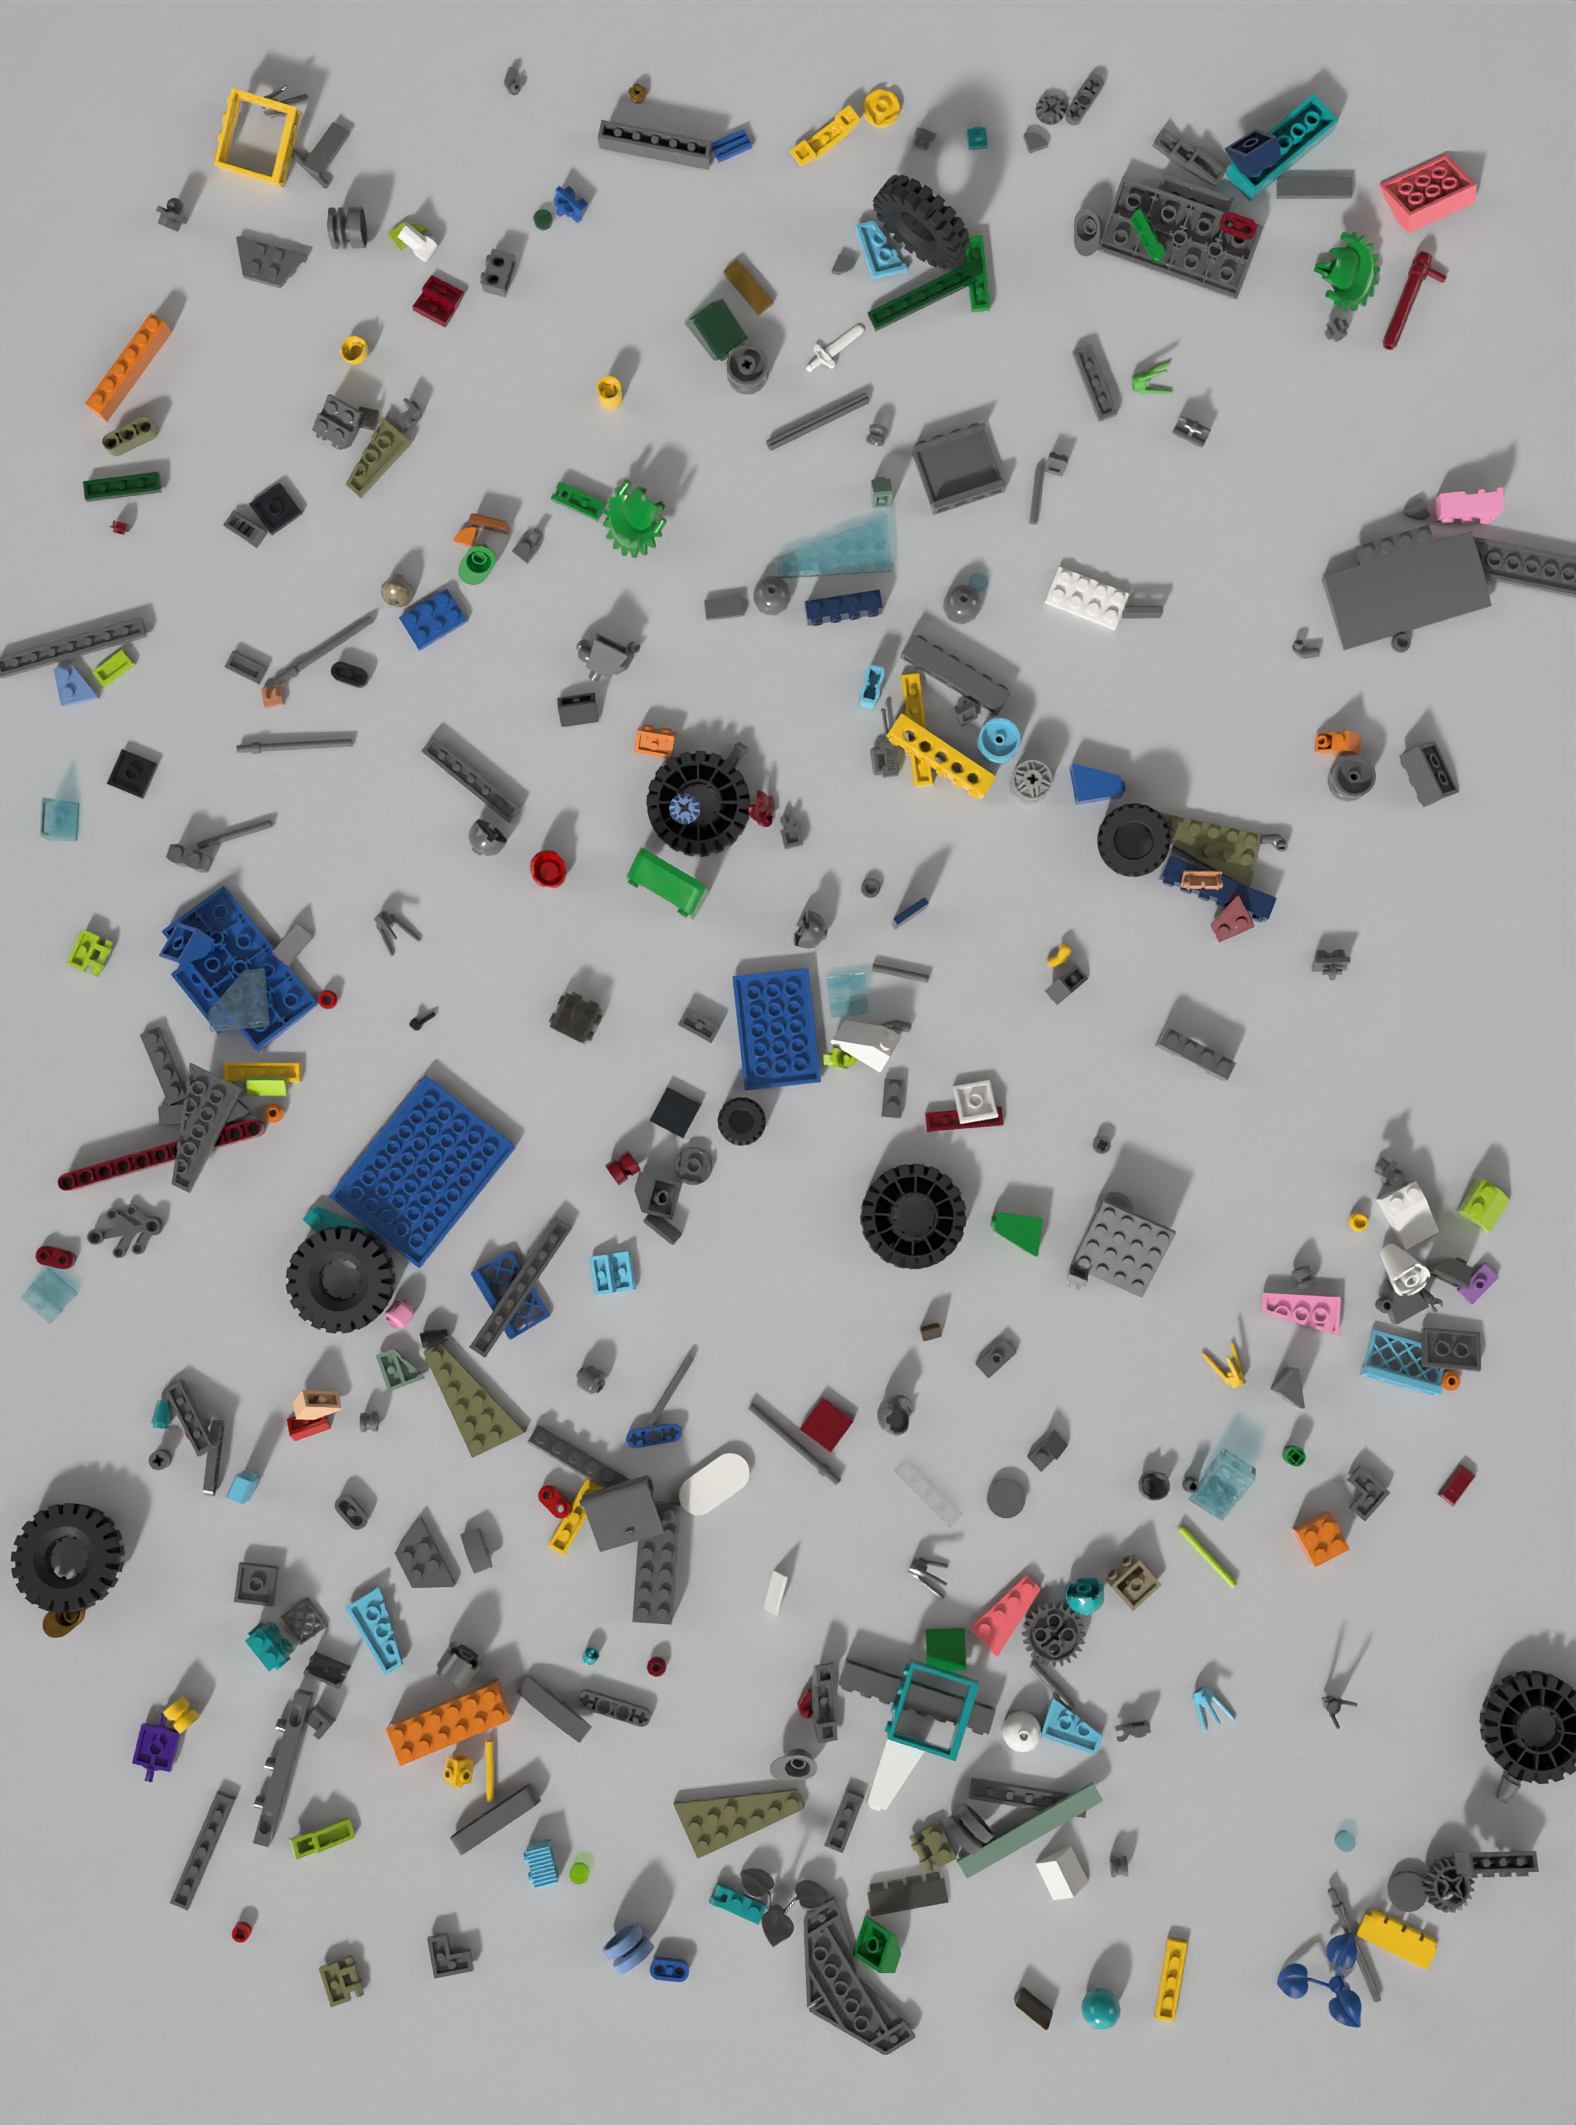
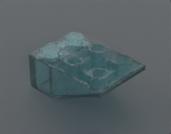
M1223 1448L1199 1482V1491L1193 1492L1189 1500L1223 1521L1254 1483L1256 1468Z

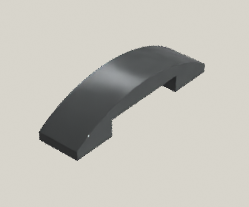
M833 1662L815 1665L813 1670L812 1708L819 1744L838 1740L837 1721L834 1719L832 1683H835Z

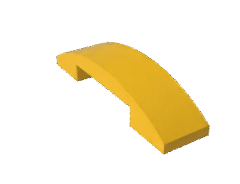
M850 105L835 115L834 121L807 142L803 140L790 150L791 155L801 167L813 162L831 150L858 125L861 119Z

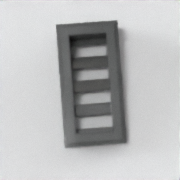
M234 510L223 525L255 548H258L267 535L261 527ZM239 518L240 520L238 521V523L236 524V526L233 528V525L235 524V522H236L237 519Z

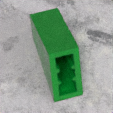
M995 1212V1216H991L990 1227H993V1232L1031 1256L1038 1257L1043 1218Z

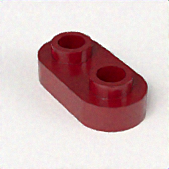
M1234 212L1225 213L1219 222L1220 229L1224 233L1243 240L1251 239L1257 231V225L1252 219ZM1230 221L1232 226H1227L1225 222ZM1248 228L1249 233H1245L1243 229Z
M42 1246L35 1254L39 1264L58 1269H70L76 1262V1256L72 1251L52 1246ZM44 1252L48 1255L46 1259L43 1258ZM63 1256L66 1257L65 1263H62L61 1258Z

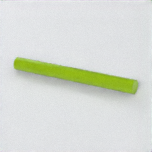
M1182 1525L1178 1531L1231 1588L1235 1587L1237 1584L1235 1579Z

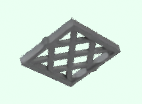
M308 1597L294 1605L292 1609L281 1616L300 1646L328 1626ZM306 1603L305 1610L298 1609V1606ZM308 1604L313 1611H308ZM295 1611L294 1618L287 1617V1614ZM297 1612L304 1613L303 1619H296ZM307 1613L314 1614L313 1621L306 1620ZM316 1616L318 1617L320 1622H315ZM287 1620L293 1621L292 1626L290 1625V1623H289ZM296 1621L302 1622L301 1629L295 1628ZM305 1623L312 1624L311 1631L304 1630ZM321 1625V1629L315 1632L314 1626ZM295 1631L301 1632L300 1638ZM303 1633L310 1634V1637H308L307 1639H302Z

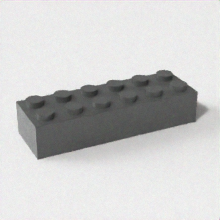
M654 1501L665 1533L638 1541L632 1622L672 1625L681 1503Z

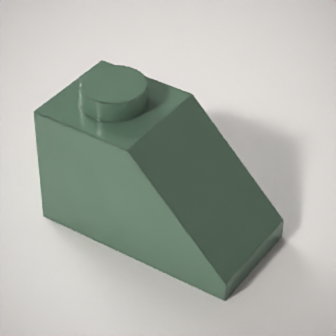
M876 477L874 480H871L872 508L891 507L893 492L890 479Z

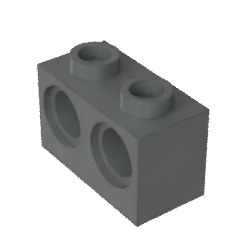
M492 249L491 254L487 255L485 262L487 267L485 273L482 272L480 277V284H482L484 292L506 297L516 264L513 254ZM498 262H504L503 265L496 266ZM493 279L498 280L495 284L490 283Z

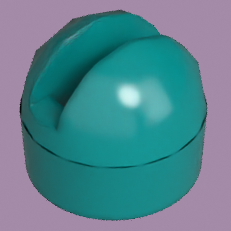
M592 1647L586 1648L582 1655L583 1662L588 1663V1665H593L599 1658L598 1651Z

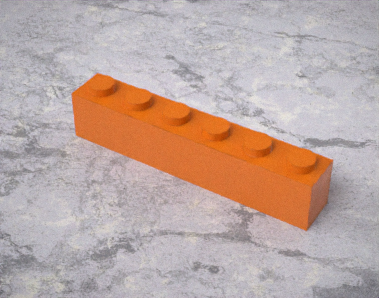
M152 313L149 314L85 402V405L91 412L104 421L108 422L171 335V329L163 320Z

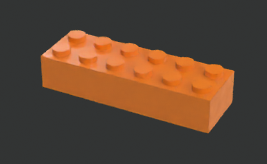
M498 1678L390 1723L386 1728V1732L399 1765L402 1766L508 1722L513 1714Z

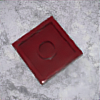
M822 1398L800 1430L831 1453L854 1421Z

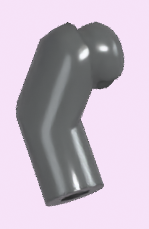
M509 67L504 79V86L510 94L517 95L520 91V85H517L515 82L517 70Z
M901 1020L888 1021L883 1024V1026L890 1030L898 1029L904 1032H910L911 1023Z

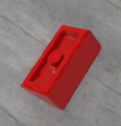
M327 1415L315 1420L296 1419V1416L287 1419L289 1436L294 1441L331 1429Z

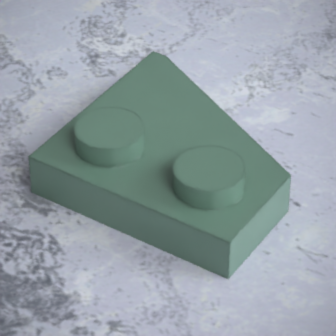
M396 1348L376 1355L388 1392L425 1378Z

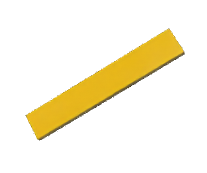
M920 673L902 674L901 684L905 716L927 730ZM907 733L908 741H912V735ZM920 744V748L923 751H928L926 744ZM910 756L914 787L933 785L931 766L927 767L920 762L921 759L918 757Z

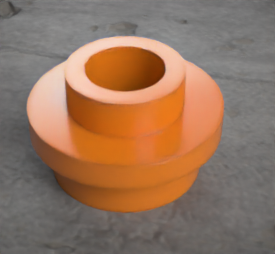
M270 1104L264 1110L265 1119L271 1123L281 1121L284 1116L283 1108L278 1104ZM272 1110H275L277 1113L275 1117H272L270 1114Z
M1447 1371L1443 1373L1441 1385L1446 1390H1456L1460 1385V1377L1455 1372ZM1452 1377L1454 1382L1450 1385L1448 1380Z

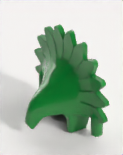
M1343 232L1340 239L1348 242V245L1346 247L1330 249L1329 253L1336 257L1326 263H1316L1314 272L1322 275V279L1332 285L1334 291L1327 290L1325 296L1334 300V306H1339L1342 303L1343 311H1347L1349 306L1352 311H1356L1358 304L1366 306V296H1374L1371 286L1379 284L1374 276L1380 272V267L1374 265L1379 255L1371 254L1374 243L1366 245V235H1362L1358 239L1357 232H1353L1352 235Z
M625 479L620 488L615 487L614 489L616 498H607L611 508L603 510L604 514L609 517L603 523V526L610 528L606 538L614 539L613 549L621 547L622 556H626L630 551L632 558H637L639 551L642 555H647L648 546L656 548L654 537H662L661 530L667 522L663 517H660L657 523L656 520L666 506L662 501L655 504L644 495L647 491L644 487H637L627 495L626 492L632 483Z

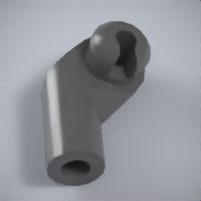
M1296 640L1292 645L1293 652L1302 659L1319 657L1320 655L1318 647L1307 649L1302 640Z
M1279 834L1261 835V844H1271L1280 852L1287 850V842Z

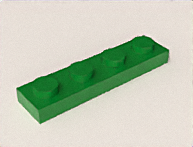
M983 235L968 237L970 244L965 251L966 264L970 262L978 279V282L968 286L971 313L990 311Z

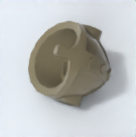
M394 573L393 577L388 578L381 586V595L384 601L393 607L401 608L407 606L413 598L412 587L403 578L404 575Z

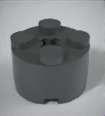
M452 1642L438 1661V1670L436 1672L440 1677L451 1680L458 1689H463L464 1686H469L483 1666V1661L481 1660L479 1663L477 1660L479 1656L472 1649L463 1644H460L459 1647L454 1646L456 1642Z

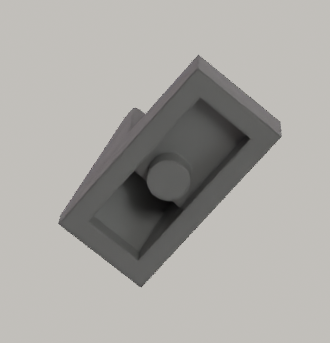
M1054 1430L1027 1458L1042 1472L1054 1459H1059L1068 1444Z

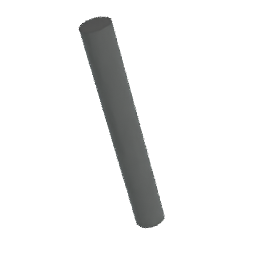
M293 149L291 157L303 168L305 159ZM305 170L324 189L329 187V182L322 176L319 178Z
M1041 467L1035 469L1029 524L1032 525L1037 524L1043 474V468Z
M873 964L872 967L874 972L926 983L929 980V975L878 964Z
M1033 1662L1030 1668L1070 1711L1076 1706L1074 1702L1036 1662Z

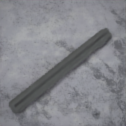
M863 393L767 440L768 449L770 451L775 450L868 404V396L866 393Z

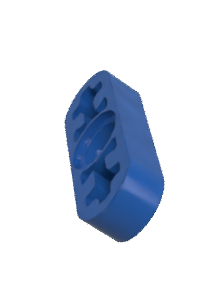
M674 1423L634 1429L627 1434L626 1442L632 1448L676 1442L682 1436V1429L678 1424ZM674 1427L676 1431H679L676 1434V1438H672V1435H666L665 1438L667 1440H662L663 1432L661 1429L665 1428V1432H670L671 1428ZM643 1431H646L645 1439L647 1443H643L644 1439H639L637 1444H634V1441H630L633 1433H636V1436L639 1437L643 1436ZM650 1431H658L660 1438L657 1441H651L648 1436Z

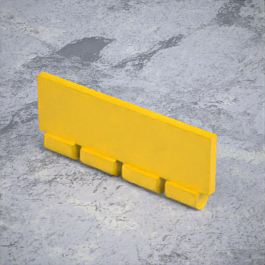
M1371 1908L1369 1914L1365 1913L1355 1933L1357 1936L1428 1970L1438 1950L1436 1948L1437 1939L1425 1933L1421 1936V1931L1405 1925L1403 1928L1404 1924L1390 1916H1387L1385 1920L1386 1914L1374 1908Z

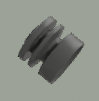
M334 207L328 209L327 231L333 249H339L340 245L342 249H346L348 240H350L353 249L367 247V224L363 207H349L347 216L342 207H338L337 211Z

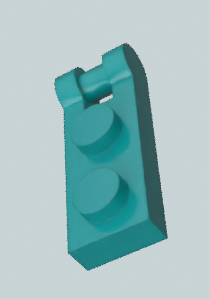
M716 1883L715 1893L711 1895L708 1901L711 1905L720 1907L759 1925L767 1904L724 1884ZM722 1894L728 1895L726 1900L721 1899Z

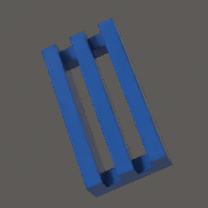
M745 129L712 143V151L718 163L752 149V144L749 141L748 135H746ZM744 142L746 143L738 148H735V146L740 145ZM733 149V150H731V151H729V152H726V153H724V154H722V155L719 156V153H722V152H724V151H726V150Z

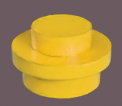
M1354 1213L1350 1216L1348 1224L1353 1231L1362 1232L1368 1226V1219L1363 1213Z

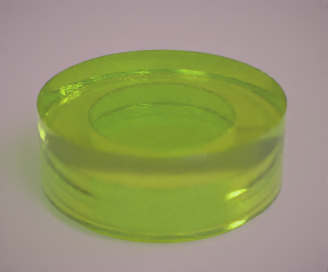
M580 1862L575 1863L569 1872L570 1880L577 1885L585 1883L589 1877L588 1866Z

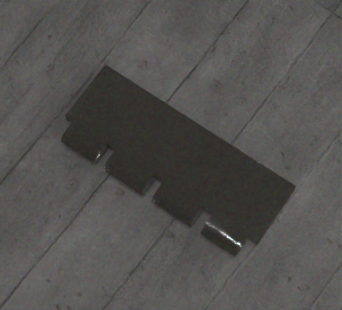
M938 1871L926 1874L927 1881L924 1882L922 1875L906 1877L907 1885H903L902 1878L887 1881V1889H884L883 1882L870 1884L871 1892H867L871 1917L948 1903L944 1878H940Z

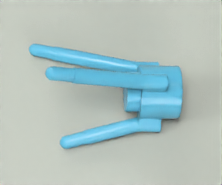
M1203 1686L1193 1692L1195 1697L1192 1700L1196 1705L1203 1731H1207L1200 1704L1202 1707H1208L1217 1724L1221 1723L1211 1705L1212 1699L1233 1721L1235 1720V1717L1215 1696L1211 1688L1208 1689L1207 1686Z

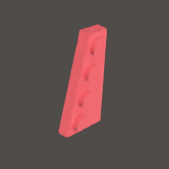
M1027 1574L970 1626L971 1630L996 1657H998L1041 1590Z

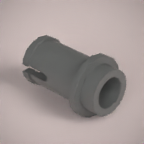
M741 742L734 744L735 748L727 758L734 764V767L737 766L744 753H747L748 747Z
M1186 1477L1182 1482V1487L1186 1492L1196 1493L1199 1491L1200 1486L1195 1478Z

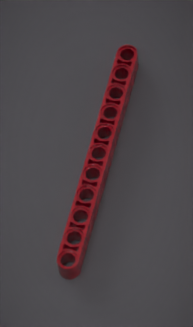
M250 1119L226 1126L220 1134L222 1137L221 1142L215 1144L213 1150L260 1137L265 1133L266 1125L261 1120ZM254 1123L259 1125V1130L256 1133H253L251 1130ZM238 1128L240 1136L235 1139L233 1131ZM178 1141L62 1174L58 1178V1186L64 1191H75L175 1162ZM162 1150L166 1153V1157L163 1160L159 1158V1153ZM145 1155L147 1163L143 1166L140 1163V1159ZM124 1161H127L129 1166L126 1171L122 1169ZM106 1166L110 1169V1173L108 1176H105L103 1174V1170ZM87 1172L91 1174V1179L88 1182L85 1180ZM69 1177L72 1179L70 1187L66 1185V1180Z

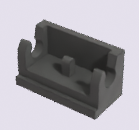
M315 1651L310 1657V1662L303 1674L340 1689L346 1680L351 1666Z

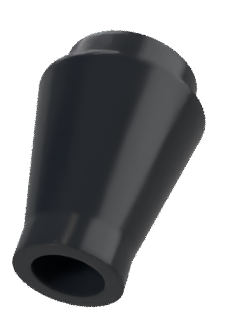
M447 1329L424 1330L423 1333H419L423 1348L428 1347L429 1349L449 1340Z

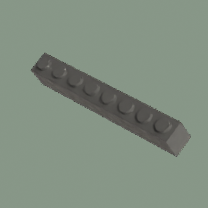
M845 1659L838 1682L839 1686H842L841 1689L847 1692L855 1690L860 1692V1695L863 1697L871 1698L873 1696L879 1698L880 1702L889 1705L890 1702H897L899 1697L897 1688L900 1682L903 1683L904 1677ZM911 1680L902 1710L908 1711L910 1708L916 1710L918 1715L924 1717L931 1715L939 1722L946 1723V1721H950L956 1726L964 1697ZM974 1701L967 1727L979 1735H983V1733L989 1734L996 1713L995 1708Z

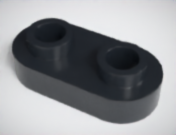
M336 662L331 667V675L338 682L356 688H363L368 684L369 676L362 668L345 662ZM344 670V675L340 676L339 671ZM358 676L363 677L360 682L356 680Z

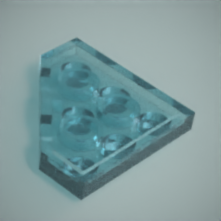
M264 968L244 970L208 1011L211 1032L270 1026Z

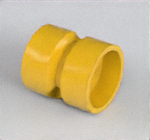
M605 376L599 380L597 394L600 404L609 410L616 409L623 400L620 382L612 376Z
M184 1695L163 1712L167 1719L175 1721L173 1726L179 1734L201 1717L194 1708L189 1709V1701Z

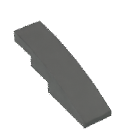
M1165 128L1152 144L1154 148L1177 165L1214 186L1218 185L1227 172V169L1200 147L1195 149L1182 137L1177 139Z
M527 1676L516 1691L544 1717L578 1743H581L592 1728L565 1701L559 1700L549 1689L543 1688L531 1676Z

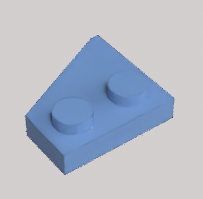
M73 665L53 669L61 706L65 707L99 699V696L92 690Z

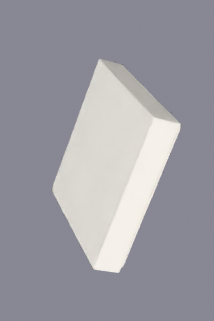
M990 1080L952 1087L960 1124L998 1117Z

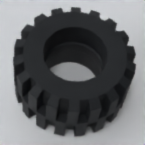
M737 1097L729 1100L719 1111L717 1119L721 1135L728 1142L738 1146L750 1145L756 1142L762 1136L766 1126V1118L762 1107L756 1101L747 1097ZM745 1110L752 1115L753 1125L749 1131L738 1133L731 1127L730 1119L736 1111Z

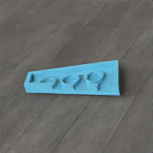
M379 1586L348 1605L346 1610L383 1673L387 1675L402 1666L403 1661L383 1593Z

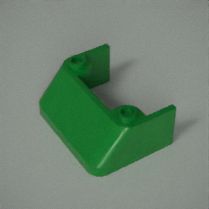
M640 848L626 876L627 883L635 888H638V886L645 887L675 905L680 915L686 918L689 915L692 920H694L709 895L707 886L644 848Z

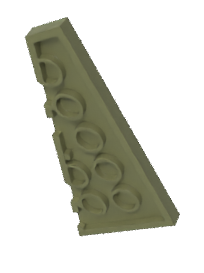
M443 1344L423 1352L472 1458L525 1433Z

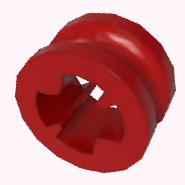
M247 1922L237 1923L232 1930V1938L238 1943L245 1942L251 1935V1926ZM239 1928L246 1931L244 1936L243 1934L241 1936L238 1935Z

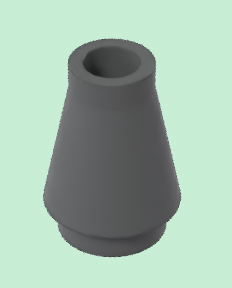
M1507 1772L1502 1777L1496 1798L1507 1804L1521 1787L1522 1780Z

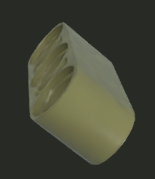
M141 417L106 434L102 439V444L111 455L120 456L155 439L159 431L150 418ZM151 426L148 431H144L145 427ZM130 434H134L131 439H127ZM113 442H117L114 447L110 448Z

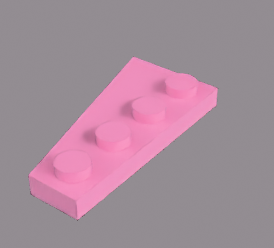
M1262 1293L1261 1312L1339 1336L1341 1297Z

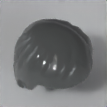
M899 1394L883 1400L877 1410V1420L880 1427L893 1436L904 1434L908 1430L909 1417L912 1413L908 1406L911 1400Z

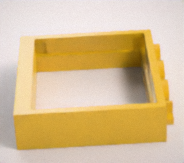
M232 88L230 98L227 97V111L223 114L222 118L223 128L218 135V149L214 152V165L222 170L284 188L302 112L297 107ZM242 100L287 114L272 177L227 164Z

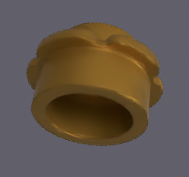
M634 84L633 87L629 88L628 95H630V99L634 103L644 101L647 93L645 87H642L640 84Z

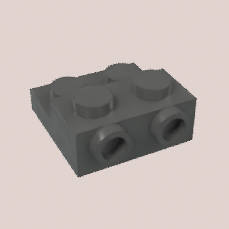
M329 394L327 395L322 412L318 413L312 431L316 433L317 438L325 441L328 439L333 442L332 446L336 449L349 448L352 445L363 412Z

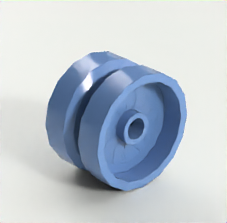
M638 1922L631 1923L620 1930L603 1947L602 1951L610 1960L614 1959L613 1967L620 1975L640 1964L654 1949L650 1939L642 1937L644 1930Z

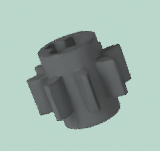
M1337 317L1326 324L1327 329L1324 333L1328 340L1334 339L1337 342L1348 335L1346 331L1349 325L1346 319L1340 320Z

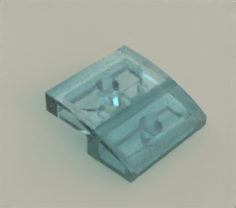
M864 973L826 977L831 1018L869 1014Z
M48 1267L26 1290L21 1299L50 1324L78 1293Z

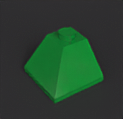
M864 1917L852 1955L879 1973H895L901 1956L895 1934L869 1917Z

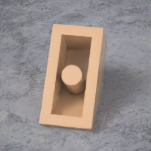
M302 1390L293 1401L296 1419L315 1420L339 1411L342 1408L338 1391Z

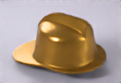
M80 1609L77 1612L49 1611L42 1622L45 1634L51 1638L64 1637L82 1623L85 1618L86 1609Z

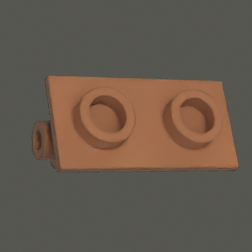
M1183 870L1181 887L1187 888V890L1201 889V887L1219 890V888L1223 887V881H1221L1222 871Z

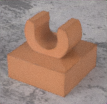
M280 685L261 688L265 708L285 705Z

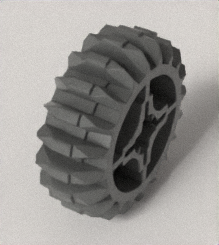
M1442 1856L1440 1860L1434 1859V1864L1429 1863L1430 1869L1423 1870L1426 1877L1421 1878L1425 1882L1421 1887L1425 1890L1423 1895L1428 1898L1427 1902L1433 1905L1435 1909L1445 1913H1455L1456 1909L1462 1910V1905L1468 1906L1466 1900L1473 1899L1470 1892L1475 1891L1471 1887L1475 1882L1473 1879L1465 1878V1874H1457L1455 1858ZM1449 1869H1454L1451 1873L1443 1874V1872ZM1450 1894L1453 1895L1449 1899L1442 1900L1444 1897H1448Z

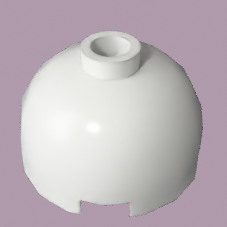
M1023 1710L1014 1711L1006 1717L1003 1723L1002 1736L1006 1744L1013 1750L1027 1752L1035 1748L1039 1743L1041 1727L1034 1715Z

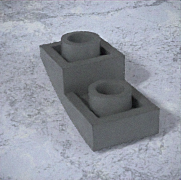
M475 1528L460 1534L473 1573L476 1574L492 1568L489 1549L485 1547L481 1529Z

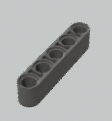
M529 1783L458 1830L450 1839L460 1855H463L541 1802V1799L531 1783Z

